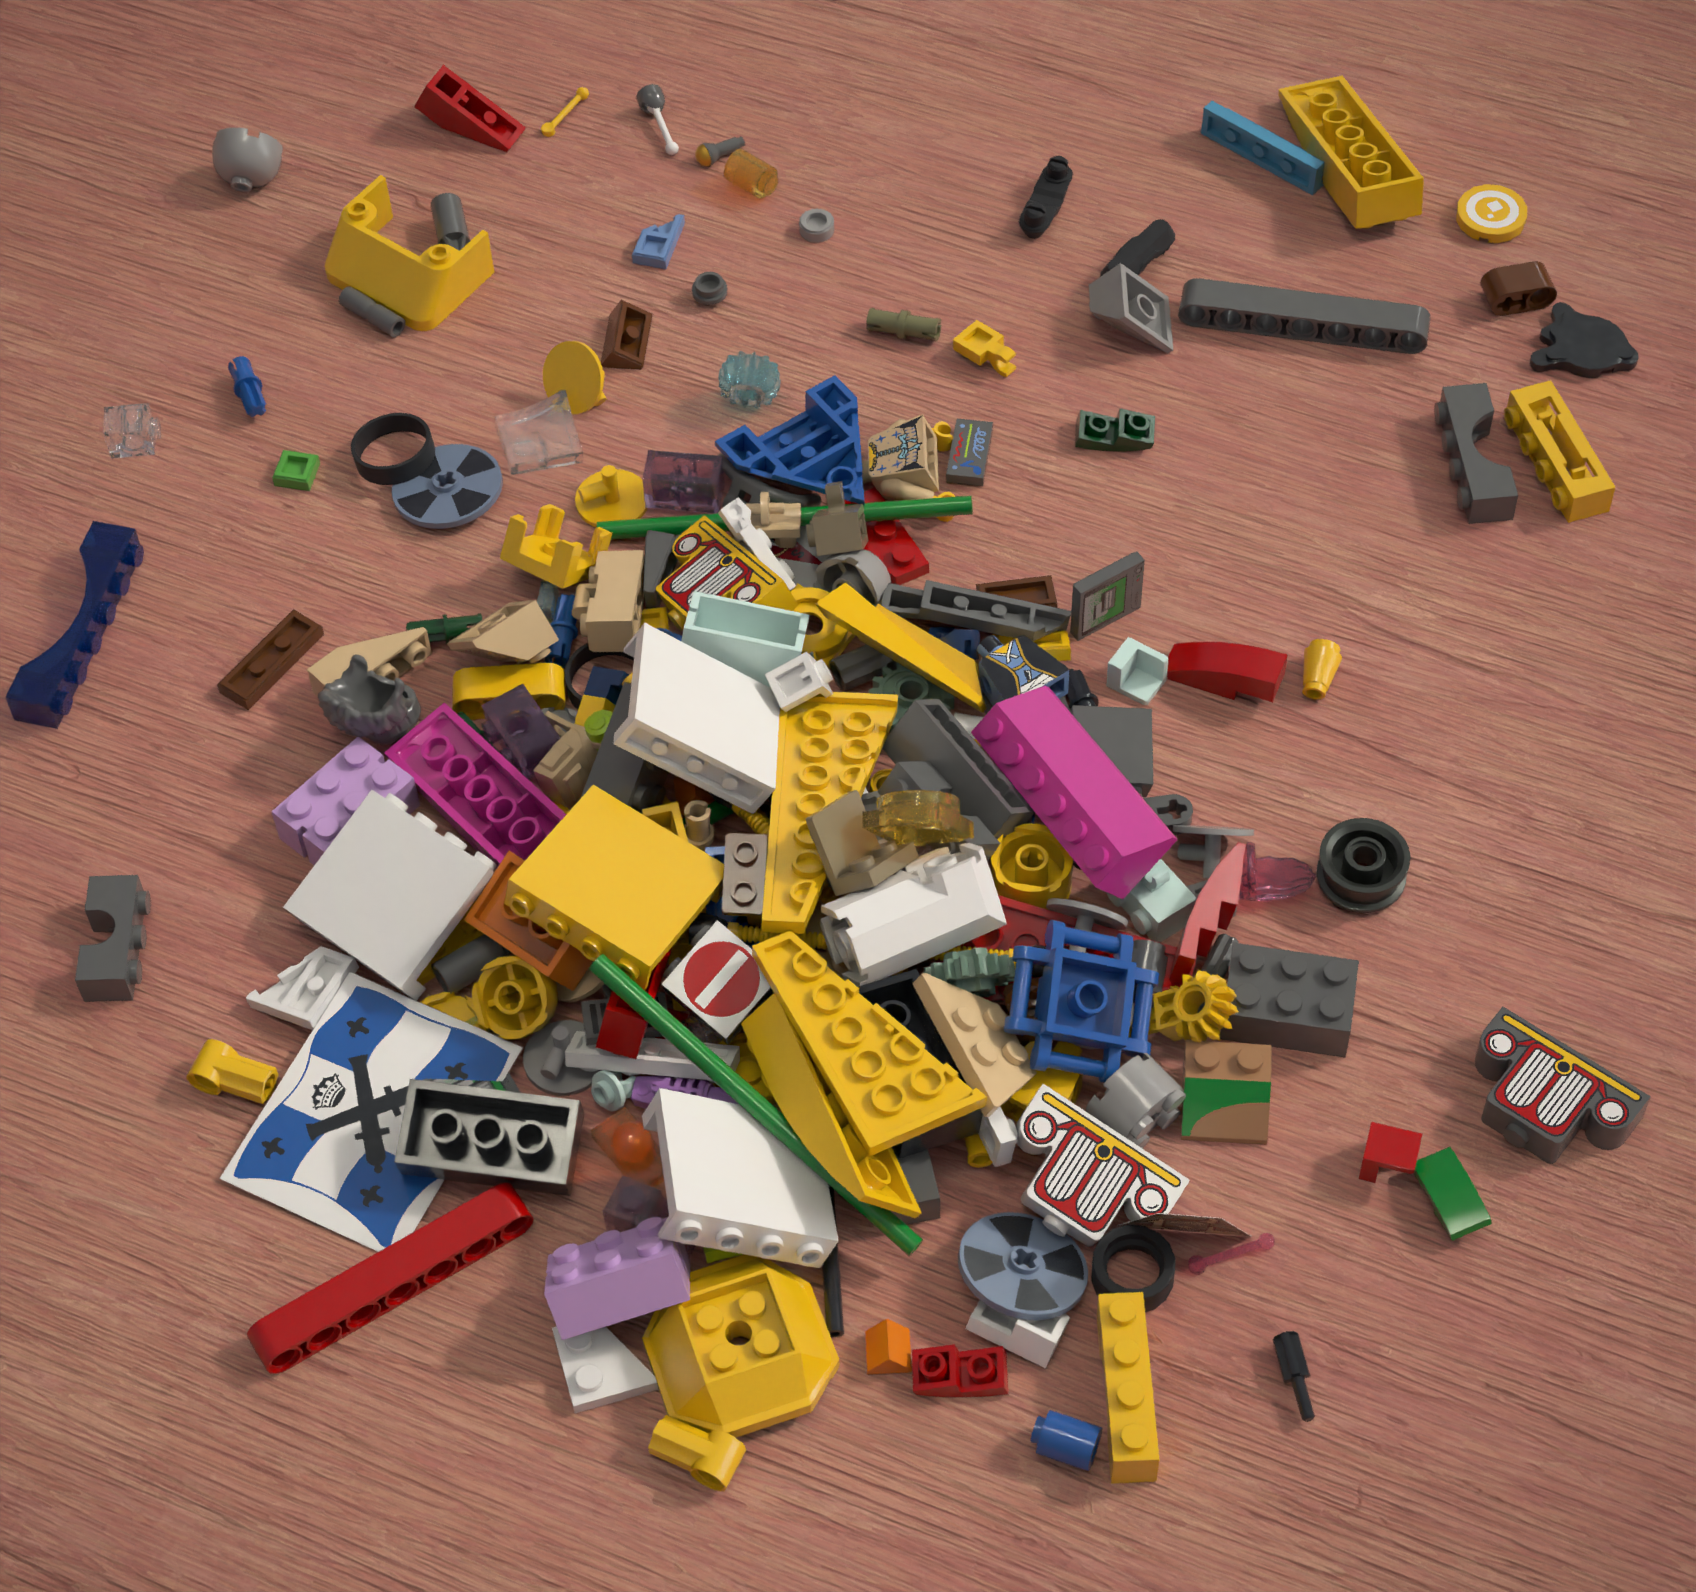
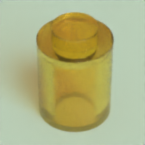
M744 149L734 151L725 164L724 178L759 199L772 194L778 185L777 169Z

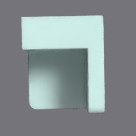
M1128 637L1108 662L1106 686L1142 705H1148L1167 680L1168 657Z

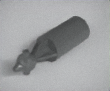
M443 193L436 196L430 205L438 244L450 245L460 251L470 242L462 202L453 193Z
M483 934L431 964V967L443 990L450 993L454 992L455 994L479 980L483 972L481 969L485 964L498 957L509 956L511 952Z

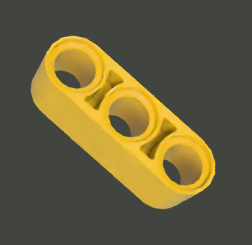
M554 663L470 667L460 669L453 675L452 710L456 714L464 712L471 720L529 716L543 708L554 707V710H563L565 707V671L561 666Z

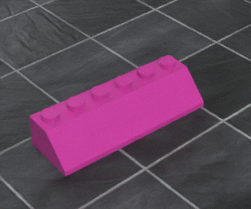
M1042 686L996 703L971 731V734L1096 888L1124 899L1178 840L1049 687Z

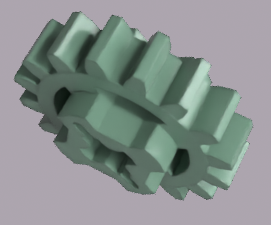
M973 948L971 950L944 954L943 963H932L931 967L924 968L923 973H927L977 996L989 997L996 994L995 986H1006L1008 982H1014L1015 965L1012 960L1013 957H1009L1007 954L998 956V953H988L987 948Z

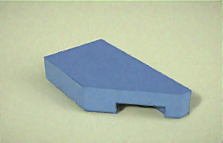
M678 214L673 217V221L662 226L652 225L643 229L632 253L633 263L667 269L685 225L684 215Z

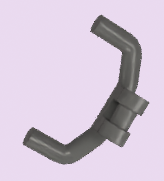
M722 453L717 455L716 461L718 466L732 480L722 507H725L737 498L746 505L748 503L744 500L746 492L752 495L749 503H760L761 492H769L771 503H801V507H815L821 504V497L818 493L796 495L773 488L749 473L736 469Z

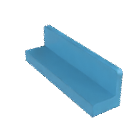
M1211 101L1204 107L1201 127L1202 135L1311 195H1314L1324 186L1322 181L1324 161L1214 101Z

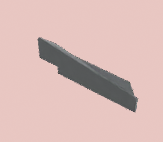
M926 580L924 590L888 583L881 602V606L902 618L932 620L1011 638L1026 636L1031 641L1040 639L1055 631L1067 630L1071 611L929 580Z

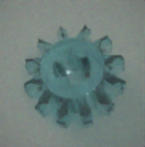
M739 351L737 356L728 355L726 362L722 363V369L719 370L718 376L721 396L730 398V404L739 403L744 408L746 406H753L759 409L761 404L771 405L773 398L777 397V391H779L781 383L778 364L770 362L769 356H757L755 351L752 354Z

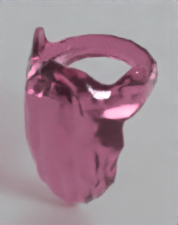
M1247 842L1238 899L1246 901H1273L1295 897L1311 888L1317 876L1312 872L1308 864L1295 858H1275L1271 856L1256 858L1255 843Z

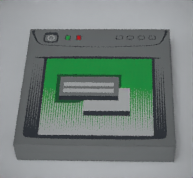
M1137 551L1073 584L1070 633L1077 641L1141 608L1145 560Z

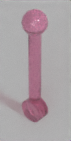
M1263 1233L1259 1236L1258 1240L1205 1258L1198 1255L1192 1256L1188 1261V1269L1192 1274L1200 1275L1209 1265L1259 1248L1270 1250L1275 1244V1239L1271 1234Z

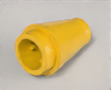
M1314 639L1304 649L1302 693L1306 697L1315 700L1325 698L1326 692L1342 661L1338 644L1327 639Z

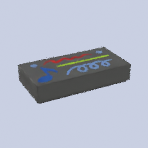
M956 419L946 472V483L983 486L993 433V422Z

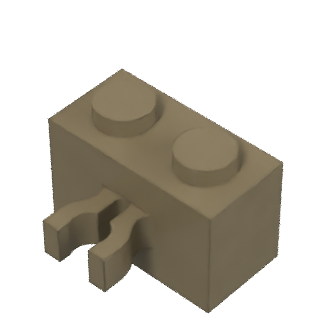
M842 481L827 483L825 485L828 508L817 510L811 518L810 524L806 525L809 547H816L817 556L863 550L868 542L863 504L845 506Z

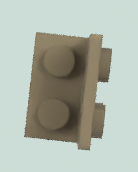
M857 790L847 792L806 818L810 836L816 845L825 868L826 876L836 896L875 887L919 858L914 842L897 846L895 840L879 845Z

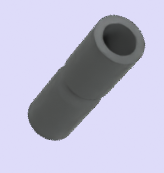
M351 286L346 287L339 296L340 305L359 317L367 319L369 323L392 337L399 336L404 330L405 320L384 306L376 304L368 296Z

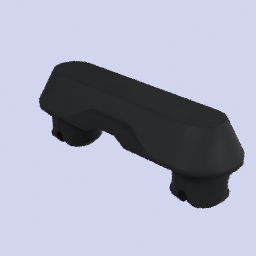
M1053 156L1050 158L1021 213L1019 225L1029 238L1036 239L1043 235L1064 202L1067 189L1073 177L1072 169L1068 166V160L1065 157Z
M1163 219L1155 220L1138 236L1132 237L1103 268L1100 277L1119 263L1135 274L1140 275L1153 259L1163 255L1175 241V233L1169 223Z

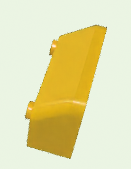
M379 175L343 208L325 261L327 279L331 284L342 290L348 286L353 287L374 300L376 304H380L405 320L406 326L416 331H429L436 328L495 273L488 232L482 230L460 251L450 245L437 244L426 249L420 256L377 233L393 219L386 177Z

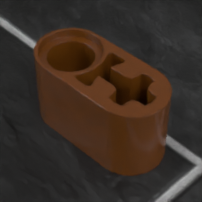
M1538 261L1494 268L1485 273L1480 281L1481 288L1492 312L1498 316L1543 309L1551 305L1557 297V291L1545 265Z

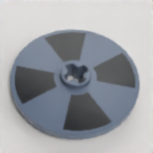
M465 444L442 445L435 447L434 459L422 474L407 482L392 485V497L397 511L407 521L425 528H451L471 522L487 512L497 501L501 493L503 478L498 462L485 450Z
M1014 1212L992 1214L978 1220L965 1232L958 1249V1266L964 1282L972 1293L994 1310L1019 1319H1051L1061 1316L1075 1307L1082 1298L1088 1282L1087 1263L1075 1241L1068 1234L1063 1237L1052 1232L1043 1225L1042 1221L1044 1219L1036 1216Z

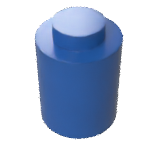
M1049 1410L1046 1418L1038 1416L1030 1442L1037 1444L1036 1454L1089 1471L1098 1450L1103 1428Z

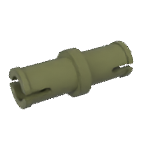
M870 308L866 324L869 325H867L866 329L867 331L897 334V338L906 339L908 336L938 341L942 327L939 324L942 321L941 318L911 315V312L907 310H901L900 313Z

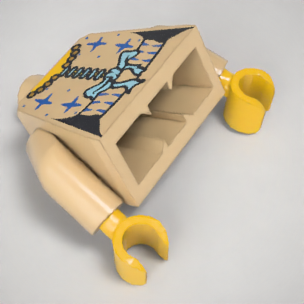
M922 414L909 420H897L888 429L871 436L868 440V460L862 461L863 484L872 482L883 498L899 501L955 497L951 492H943L938 497L934 496V492L939 491L937 450L948 451L952 446L953 436L950 435L951 427L949 424L942 421L936 423L934 428H931ZM954 516L936 518L943 522H949Z

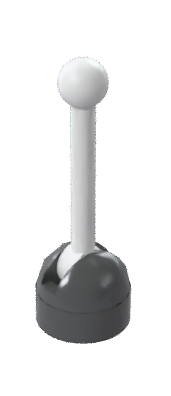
M655 84L644 86L636 95L639 107L646 114L655 116L666 142V153L675 155L679 150V146L676 142L672 141L660 113L665 104L663 91L660 86Z

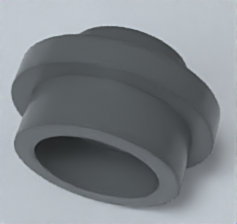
M701 273L696 277L692 285L693 298L704 305L720 303L727 296V284L718 273Z

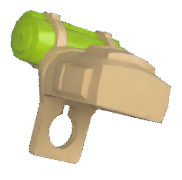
M600 710L594 712L585 721L584 727L573 724L550 711L543 715L552 734L560 740L552 746L533 771L539 787L551 801L558 802L570 809L582 798L581 795L613 714L611 711Z

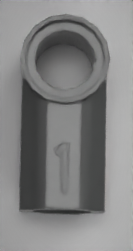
M867 644L830 660V669L835 682L840 690L844 691L871 681L874 676H882V668L885 666L893 671L897 669L896 661Z

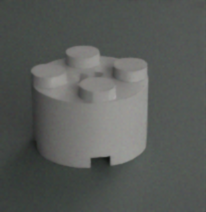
M1144 1053L1143 1059L1139 1055L1133 1057L1103 1084L1107 1088L1105 1095L1101 1100L1094 1095L1087 1105L1086 1112L1143 1148L1150 1140V1137L1147 1135L1157 1126L1164 1130L1178 1118L1181 1111L1177 1107L1183 1102L1186 1095L1183 1088L1148 1053Z

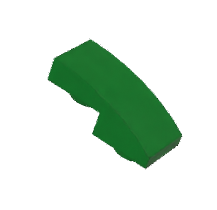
M1451 1147L1417 1160L1414 1176L1431 1200L1436 1217L1452 1241L1492 1224L1491 1217L1481 1197Z

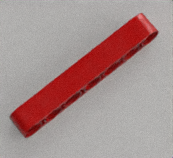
M511 1183L498 1184L264 1316L249 1328L247 1338L267 1372L270 1374L282 1373L517 1239L531 1228L534 1218Z

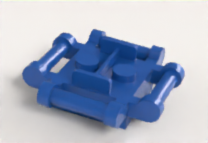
M1050 920L1045 933L1046 949L1022 945L1014 946L1012 960L1016 962L1010 1016L1005 1017L1003 1031L1016 1035L1035 1036V1043L1030 1056L1031 1069L1045 1072L1047 1068L1078 1073L1099 1077V1081L1105 1083L1120 1068L1121 1053L1131 1057L1139 1055L1141 1058H1143L1144 1053L1150 1055L1151 1043L1148 1042L1153 988L1158 987L1159 973L1153 970L1136 967L1137 963L1132 962L1134 943L1132 936L1119 933L1114 937L1065 927L1064 922ZM1064 944L1113 953L1114 958L1063 949ZM1033 964L1044 966L1043 976L1039 978L1034 1015L1037 1020L1027 1018ZM1134 985H1136L1137 987H1136V996H1135V1005H1134V1013H1133V1022H1132L1131 1038H1128V1036H1129V1028H1130V1019H1131V1010H1132V1001H1133ZM1052 1040L1104 1049L1103 1059L1100 1061L1052 1052Z

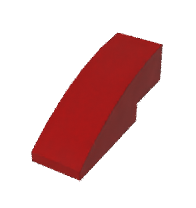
M1177 643L1173 645L1168 656L1167 679L1235 700L1237 693L1240 692L1273 703L1286 672L1288 655L1265 648L1237 643Z

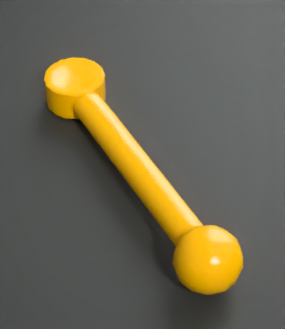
M578 88L576 96L551 122L544 123L541 126L543 136L551 137L555 134V127L581 100L588 98L589 91L587 88Z

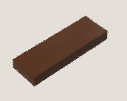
M293 609L217 684L219 693L249 710L324 635L323 627Z

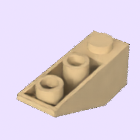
M424 627L337 647L309 667L307 671L313 693L318 696V693L323 690L327 683H332L336 679L341 678L342 673L347 670L351 658L355 654L361 655L366 659L368 671L372 670L378 675L395 681L396 678L401 677L413 667L421 665L432 654L428 633Z

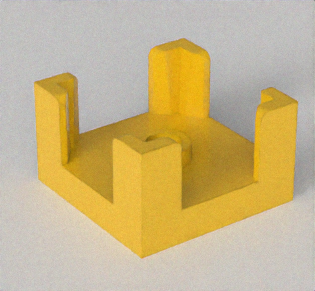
M552 504L542 506L539 510L533 535L524 537L527 529V522L523 520L524 516L517 514L510 517L499 559L563 589L589 579V568L596 565L598 551H608L612 532L596 527L589 551L586 552L582 550L583 544L579 542L571 543L558 538L565 512Z

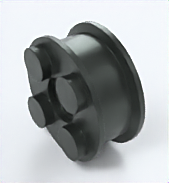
M1353 818L1340 822L1326 833L1321 842L1316 870L1318 885L1323 894L1337 907L1358 913H1372L1383 910L1394 904L1405 889L1411 859L1409 847L1403 836L1396 829L1382 821L1370 818ZM1357 863H1365L1367 866H1361Z

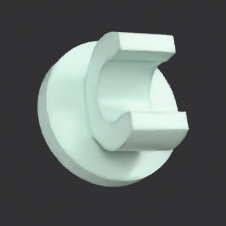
M601 1070L594 1074L592 1078V1096L598 1105L609 1111H616L624 1106L626 1098L631 1097L636 1077L631 1076L626 1080H622V1072Z

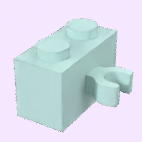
M1162 859L1151 868L1124 899L1107 893L1115 906H1121L1130 915L1134 927L1140 934H1147L1151 940L1162 942L1186 926L1197 900L1195 895Z

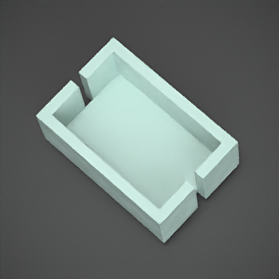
M694 591L681 642L770 687L765 674L801 655L809 614Z

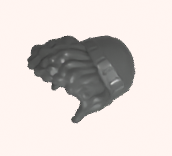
M358 654L352 656L349 667L342 673L340 679L327 683L323 690L318 693L319 706L323 710V715L329 720L330 725L336 726L340 731H345L347 735L360 738L365 737L381 745H390L399 741L416 726L421 713L420 703L411 687L405 685L400 678H396L393 681L376 674L372 670L368 671L366 659Z

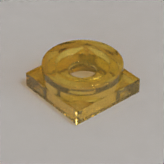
M931 790L891 792L877 798V810L862 812V828L887 841L895 840L897 846L914 842L915 846H924L926 843L940 842V844L953 843L974 838V822L960 815V799L955 795Z

